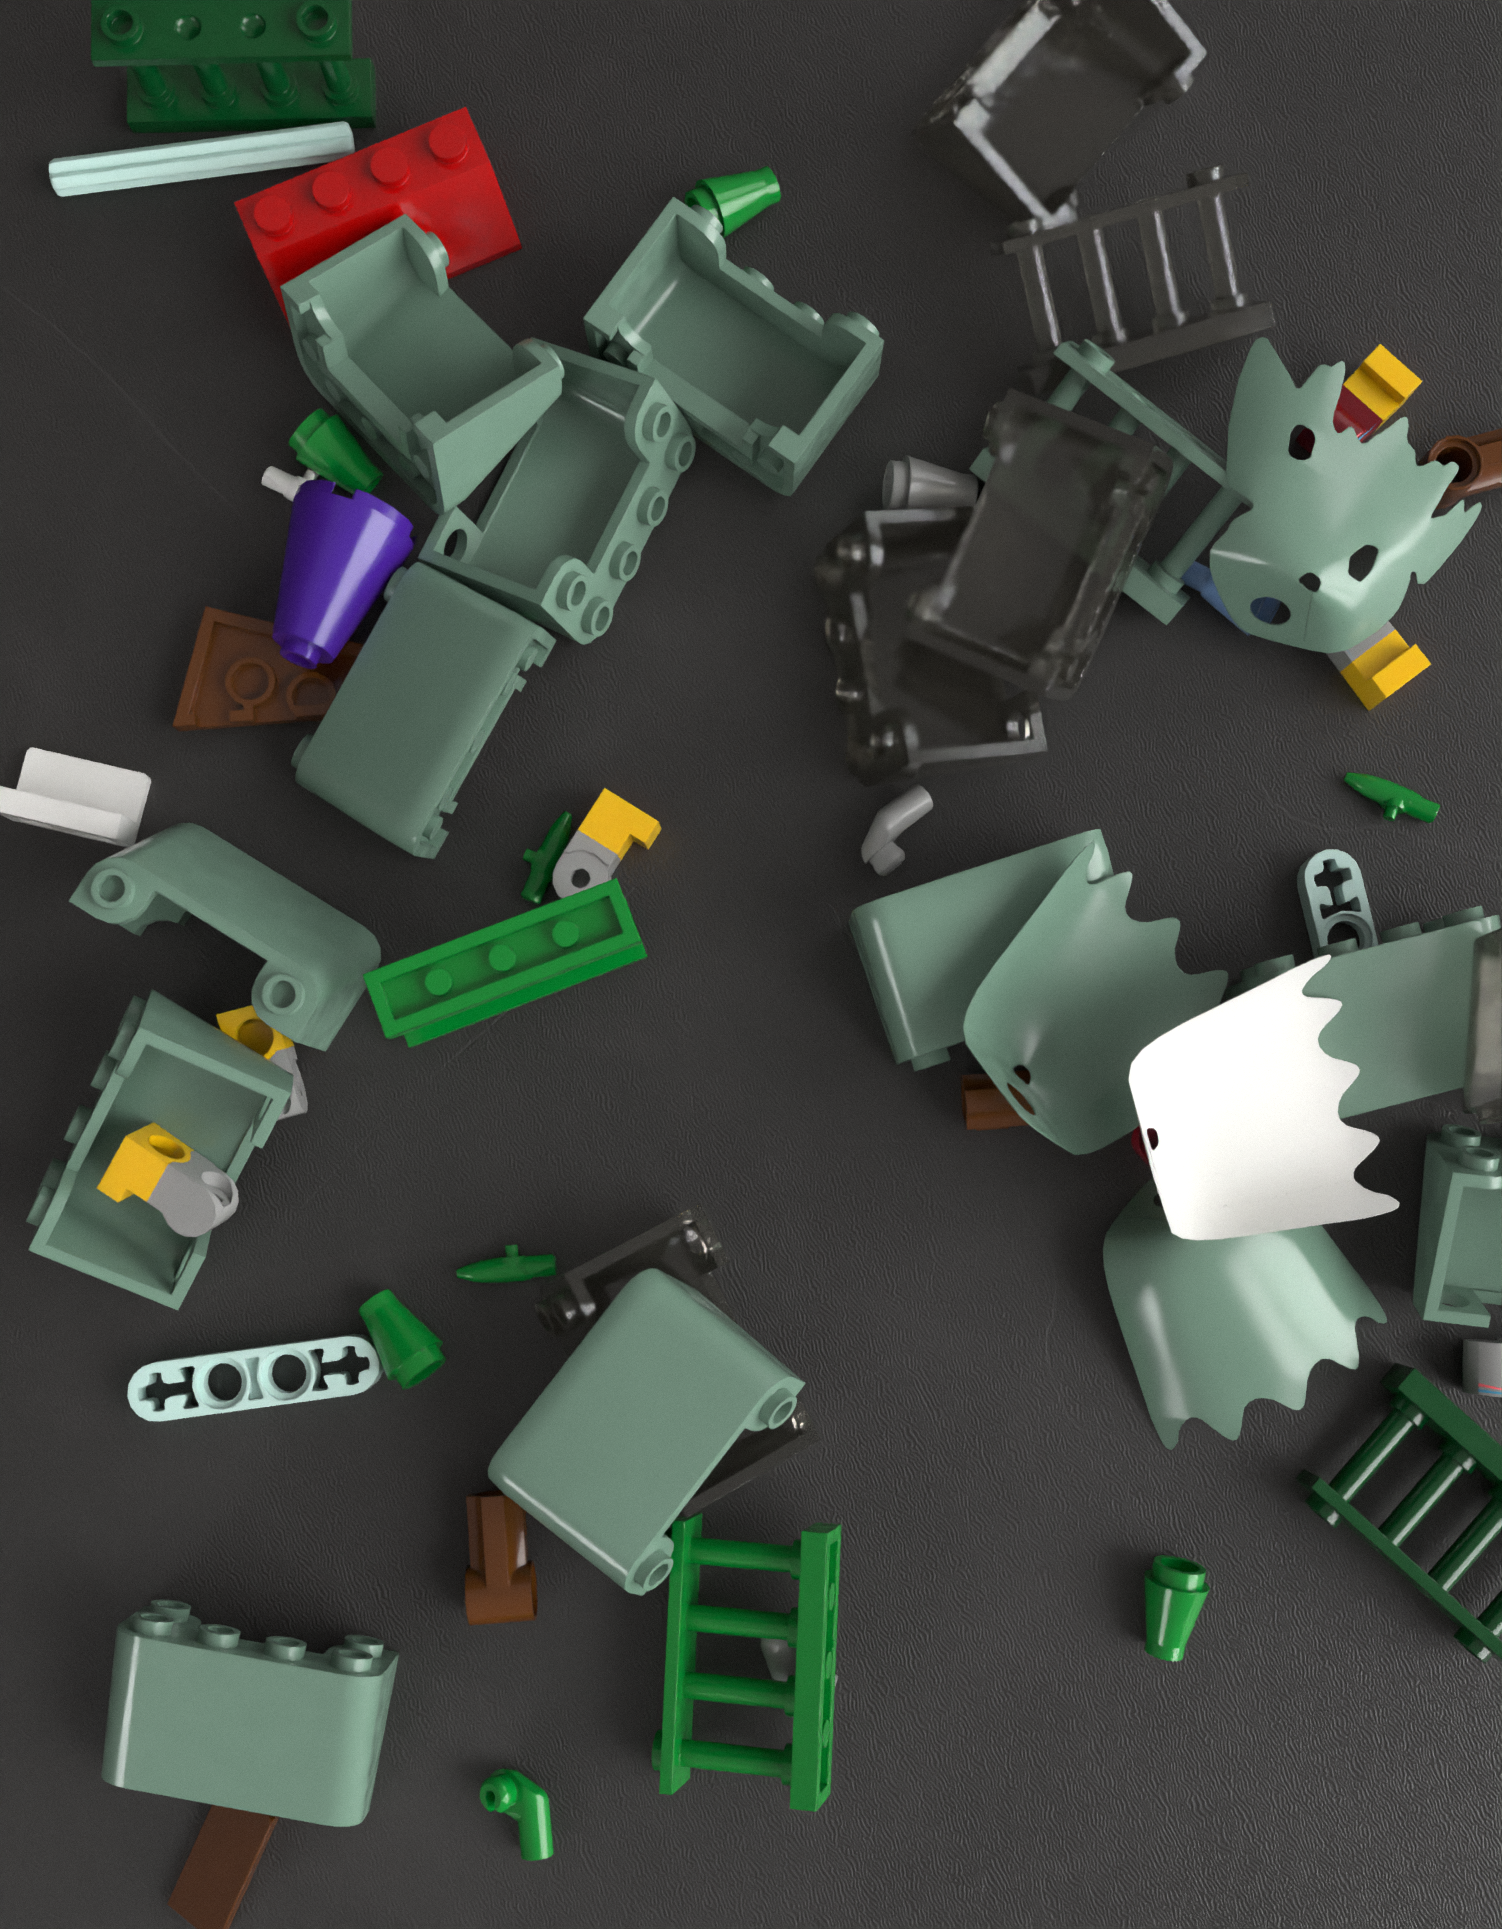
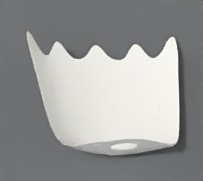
M1323 955L1294 967L1178 1025L1144 1047L1131 1062L1128 1082L1136 1108L1140 1131L1171 1232L1176 1236L1190 1240H1215L1365 1219L1394 1211L1399 1207L1400 1203L1393 1197L1372 1192L1362 1187L1354 1179L1355 1168L1376 1148L1380 1140L1374 1133L1347 1126L1340 1120L1338 1115L1340 1099L1358 1077L1360 1069L1353 1063L1330 1057L1319 1047L1318 1037L1321 1030L1339 1012L1342 1003L1336 999L1306 997L1302 993L1306 982L1329 962L1331 955ZM1148 1128H1154L1158 1134L1159 1141L1154 1150L1151 1148L1147 1135Z

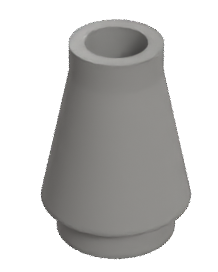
M908 455L902 461L890 460L887 464L883 480V508L885 511L897 512L899 519L950 512L971 513L974 510L977 499L976 475L963 474Z

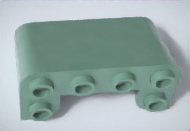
M531 337L530 339H533L539 345H549L559 357L565 373L564 378L561 379L562 394L518 441L476 525L457 506L443 515H439L418 559L425 565L500 605L585 645L591 643L595 638L602 636L609 628L613 617V608L626 582L631 580L636 574L640 565L641 552L652 530L664 519L668 508V499L681 473L689 468L694 459L696 442L692 436V430L688 421L655 377ZM456 530L458 537L457 545L449 557L444 555L445 544L451 533Z
M1477 906L1444 915L1441 919L1422 924L1425 932L1423 934L1419 922L1379 932L1382 944L1359 950L1356 938L1317 948L1319 957L1329 954L1331 958L1322 969L1306 982L1302 993L1306 997L1330 998L1339 1000L1342 1003L1339 1012L1321 1030L1318 1037L1319 1047L1330 1057L1353 1063L1360 1069L1358 1077L1340 1099L1338 1106L1340 1119L1502 1077V932L1499 915L1485 918L1482 906ZM1293 955L1254 964V967L1239 971L1242 982L1225 989L1227 1001L1297 967Z
M151 989L146 1000L135 995L132 997L118 1026V1033L110 1051L106 1050L90 1083V1086L99 1089L100 1092L92 1108L82 1104L78 1106L63 1140L74 1145L65 1162L53 1157L37 1191L38 1195L26 1219V1222L37 1226L28 1251L179 1310L206 1258L212 1230L198 1237H185L176 1233L167 1224L161 1211L137 1195L133 1194L120 1202H116L98 1190L97 1186L125 1136L153 1122L214 1163L217 1168L225 1172L236 1183L254 1146L263 1148L291 1095L294 1075L159 992Z
M1446 1124L1442 1126L1441 1132L1430 1133L1426 1136L1412 1300L1422 1320L1488 1328L1491 1315L1482 1303L1502 1305V1138L1481 1136L1482 1134L1479 1131L1467 1126Z
M164 1599L151 1601L150 1606H144L118 1624L101 1778L105 1782L125 1789L326 1826L350 1827L363 1822L370 1810L399 1652L384 1650V1642L382 1640L364 1635L345 1636L344 1644L334 1645L324 1654L306 1651L307 1644L304 1641L291 1637L270 1636L266 1638L265 1643L239 1639L240 1630L219 1624L201 1625L200 1619L190 1615V1605Z

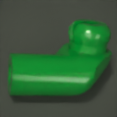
M504 1768L495 1770L490 1777L483 1781L480 1787L479 1796L483 1807L489 1812L494 1810L499 1813L503 1812L518 1822L521 1859L536 1861L551 1857L554 1854L548 1795L544 1789L515 1769Z

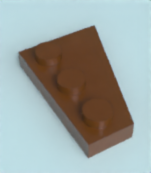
M205 606L172 727L180 732L323 720L364 644L347 641L332 663H318L315 669H308L295 665L280 655L281 647L272 638L273 622Z

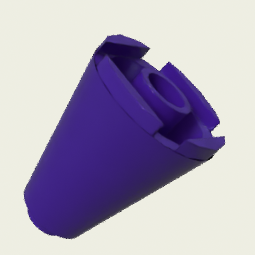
M307 480L298 486L295 493L272 633L273 640L281 647L280 655L289 662L308 669H315L318 663L329 664L334 661L384 592L393 574L402 567L410 556L417 541V536L409 537L413 529L409 519L394 507L359 489L355 490L352 499L332 494L336 482L327 480Z

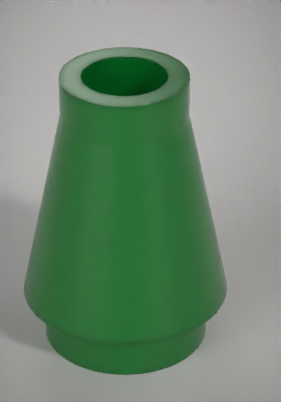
M764 166L755 171L699 179L696 182L695 188L685 193V205L690 208L693 205H699L710 211L722 224L723 231L720 234L724 239L765 208L778 203L781 194L773 171L768 166Z
M322 408L309 415L289 440L288 445L298 453L296 456L297 462L327 480L336 482L337 486L346 490L352 496L356 489L370 493L384 475L372 463L339 415L330 416Z
M391 1289L379 1292L359 1308L358 1313L366 1323L388 1380L396 1379L403 1390L424 1381L445 1363L446 1357L439 1349L443 1341L398 1301Z
M1160 1555L1154 1557L1152 1569L1144 1572L1146 1641L1144 1650L1149 1655L1166 1661H1181L1183 1659L1186 1643L1210 1590L1209 1585L1204 1582L1206 1569L1202 1565L1177 1556Z

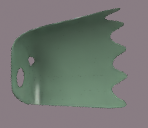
M1090 842L1070 863L991 967L976 989L966 1009L962 1025L966 1046L1017 1114L1039 1133L1074 1155L1088 1154L1104 1148L1139 1126L1128 1082L1131 1062L1144 1047L1162 1034L1220 1005L1228 982V973L1224 970L1190 975L1184 973L1178 967L1175 959V947L1180 931V921L1177 918L1172 917L1151 922H1139L1127 915L1125 905L1132 883V873L1130 871L1116 874L1096 884L1087 883L1086 873L1089 862L1094 854L1095 842ZM1020 1064L1028 1069L1031 1075L1029 1084H1025L1015 1074L1013 1070L1015 1066ZM1007 1083L1015 1087L1025 1097L1035 1115L1030 1114L1017 1102L1009 1091Z
M1153 1177L1135 1194L1107 1231L1103 1246V1261L1108 1289L1151 1420L1163 1445L1169 1450L1176 1446L1182 1424L1191 1417L1203 1420L1219 1434L1234 1441L1240 1435L1244 1408L1254 1399H1272L1291 1409L1300 1410L1305 1404L1307 1380L1315 1363L1321 1359H1330L1349 1369H1357L1359 1364L1355 1332L1357 1319L1365 1316L1372 1318L1378 1323L1384 1324L1387 1322L1385 1312L1369 1287L1322 1225L1225 1239H1182L1171 1232L1163 1207L1156 1206L1154 1203L1158 1190Z

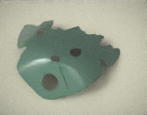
M1261 337L1256 339L1250 348L1238 380L1228 426L1226 478L1229 487L1250 500L1253 508L1235 518L1230 523L1228 530L1211 548V575L1228 614L1243 631L1270 641L1328 654L1346 651L1380 630L1394 616L1406 594L1411 572H1415L1417 584H1425L1435 574L1468 533L1481 511L1482 504L1478 502L1467 511H1464V500H1461L1445 515L1431 518L1446 488L1457 474L1459 466L1455 462H1449L1444 466L1436 460L1423 466H1417L1415 450L1407 440L1409 428L1407 417L1400 418L1366 443L1359 441L1352 426L1345 429L1342 433H1337L1333 425V416L1345 376V363L1340 361L1332 367L1326 364L1318 366L1303 386L1296 388L1269 340ZM1297 425H1303L1310 429L1315 437L1311 457L1306 460H1297L1291 457L1288 452L1290 434ZM1364 545H1373L1378 549L1373 567L1361 582L1357 581L1348 573L1349 559L1351 555ZM1306 573H1313L1320 579L1319 589L1316 592L1307 589L1303 583L1299 582V578ZM1257 598H1275L1287 605L1291 616L1284 623L1270 624L1255 617L1251 612L1250 605Z

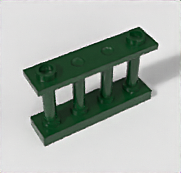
M91 0V61L95 67L127 66V123L134 134L270 131L341 121L347 122L351 129L376 128V77L372 58L352 59V0Z
M1395 1363L1379 1381L1380 1384L1395 1396L1389 1402L1392 1411L1329 1484L1305 1469L1295 1479L1311 1493L1304 1503L1334 1529L1343 1521L1460 1628L1453 1637L1483 1664H1486L1491 1657L1502 1662V1641L1498 1638L1502 1634V1590L1478 1618H1475L1448 1593L1502 1530V1446L1415 1368ZM1426 1424L1444 1440L1438 1447L1442 1454L1377 1529L1353 1508L1349 1502L1413 1427L1421 1430ZM1476 1469L1493 1484L1492 1488L1487 1492L1491 1500L1431 1570L1426 1573L1398 1547L1463 1472L1470 1475Z

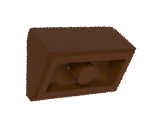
M212 1805L167 1905L196 1929H229L279 1817Z

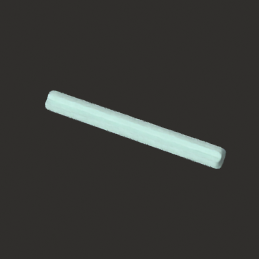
M341 121L54 158L49 162V177L57 195L65 197L333 162L355 153V145L349 124Z

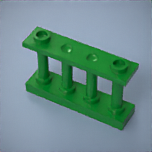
M615 878L362 975L385 1037L393 1039L404 1035L408 1047L412 1048L645 959L648 956L619 882Z
M688 1512L676 1518L672 1523V1528H668L665 1532V1535L674 1542V1550L671 1555L673 1567L669 1578L662 1729H658L655 1734L652 1746V1767L654 1771H660L659 1794L673 1795L690 1779V1768L781 1778L783 1785L791 1786L790 1809L817 1812L830 1796L841 1524L815 1522L801 1532V1539H795L793 1545L701 1538L702 1513ZM700 1565L788 1572L792 1580H799L798 1607H792L790 1613L698 1605ZM697 1632L785 1640L789 1648H796L795 1675H789L787 1681L695 1672ZM702 1700L784 1709L787 1717H794L793 1742L786 1743L784 1750L692 1740L693 1701Z

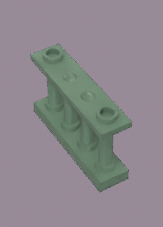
M1084 339L1080 346L1074 341L1061 342L1053 354L1069 365L1071 369L1014 446L1007 444L1002 449L999 445L995 444L984 448L969 470L1167 626L1190 599V596L1181 590L1185 584L1182 576L1238 506L1243 502L1252 509V502L1229 487L1226 478L1227 461L1113 373L1110 369L1115 360L1108 353L1088 339ZM1092 383L1120 405L1121 408L1063 484L1056 482L1052 488L1033 473L1037 468L1034 460ZM1143 423L1171 445V448L1113 523L1105 521L1101 527L1082 512L1086 506L1083 499L1139 425ZM1192 462L1222 485V487L1162 562L1155 560L1152 565H1149L1131 550L1135 546L1132 538Z

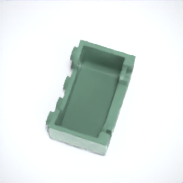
M672 197L584 316L583 320L591 357L655 377L688 421L693 436L767 487L782 495L791 496L879 376L884 340L879 337L877 328L867 318L856 312L850 311L846 316L840 313H832L825 323L823 318L809 305L800 301L792 304L775 293L772 283L762 273L748 266L742 270L726 259V244L720 234L723 231V226L710 211L699 205H693L690 208L675 197Z

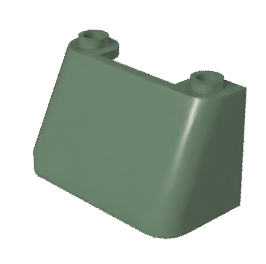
M404 214L280 286L299 361L312 384L424 503L436 514L443 515L462 503L562 394L561 379L564 378L565 373L559 357L549 345H539L533 339L526 338L516 344L512 350L450 289L445 269L449 265V257L444 245L433 232L428 231L425 233L411 218Z
M416 562L409 569L403 566L400 567L391 577L384 593V600L388 602L316 733L314 735L311 733L307 734L297 746L291 760V766L297 769L295 774L296 783L409 854L416 857L435 859L449 834L448 831L441 828L443 818L439 816L440 812L453 814L458 805V802L453 799L515 689L521 692L527 681L519 676L518 672L520 670L526 672L532 663L542 668L557 640L542 627L424 563Z
M178 823L97 862L86 873L69 899V902L93 917L112 925L119 924L140 937L147 925L156 921H172L185 926L192 914L267 960L251 990L252 1005L257 1016L267 1025L294 1042L325 1052L367 987L362 974L378 969L381 961V947L378 940L366 927L206 828L194 823Z
M1100 829L1076 834L891 894L853 910L849 919V925L896 1065L911 1061L914 1072L951 1060L947 1048L965 1041L962 1025L966 1009L976 989L1066 868L1090 842H1095L1094 854L1089 862L1086 873L1087 883L1096 884L1114 876L1110 856Z
M649 1268L637 1274L623 1287L497 1450L488 1468V1478L506 1496L628 1593L643 1596L646 1591H650L661 1584L673 1567L671 1555L674 1550V1542L664 1533L745 1428L751 1431H760L766 1427L775 1429L790 1417L797 1404L796 1395L806 1383L698 1290L659 1269Z

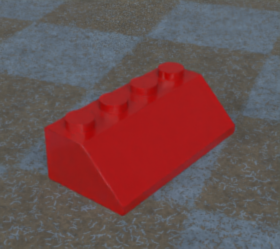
M466 107L234 202L289 327L290 324L280 286L404 214L411 218L425 233L428 231L433 232L444 245L449 257V265L445 267L447 279L522 249L494 170Z

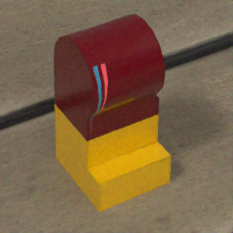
M1379 344L1342 385L1333 416V425L1336 432L1342 433L1345 429L1352 426L1359 441L1364 443L1406 402L1421 384L1422 380L1385 347ZM1305 427L1295 441L1311 455L1315 437L1313 432Z

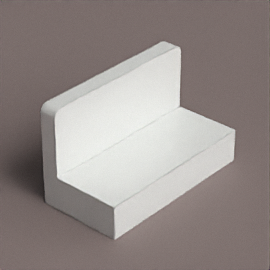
M32 747L26 752L17 788L11 789L0 786V815L12 821L128 848L135 844L151 779L141 772Z

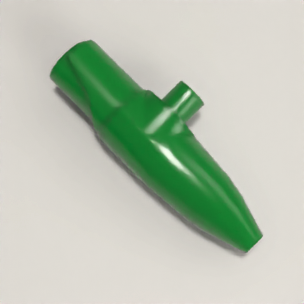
M1347 772L1343 779L1355 791L1380 804L1384 809L1382 817L1388 821H1394L1397 814H1407L1429 824L1434 821L1440 808V804L1421 797L1411 789L1373 775Z
M564 811L549 829L537 852L526 849L522 860L532 865L520 895L524 900L540 905L548 884L553 880L555 866L567 847L571 832V813Z
M518 1244L505 1245L506 1256L480 1260L457 1269V1278L479 1283L519 1282L530 1280L533 1277L557 1275L556 1257L554 1254L519 1255Z

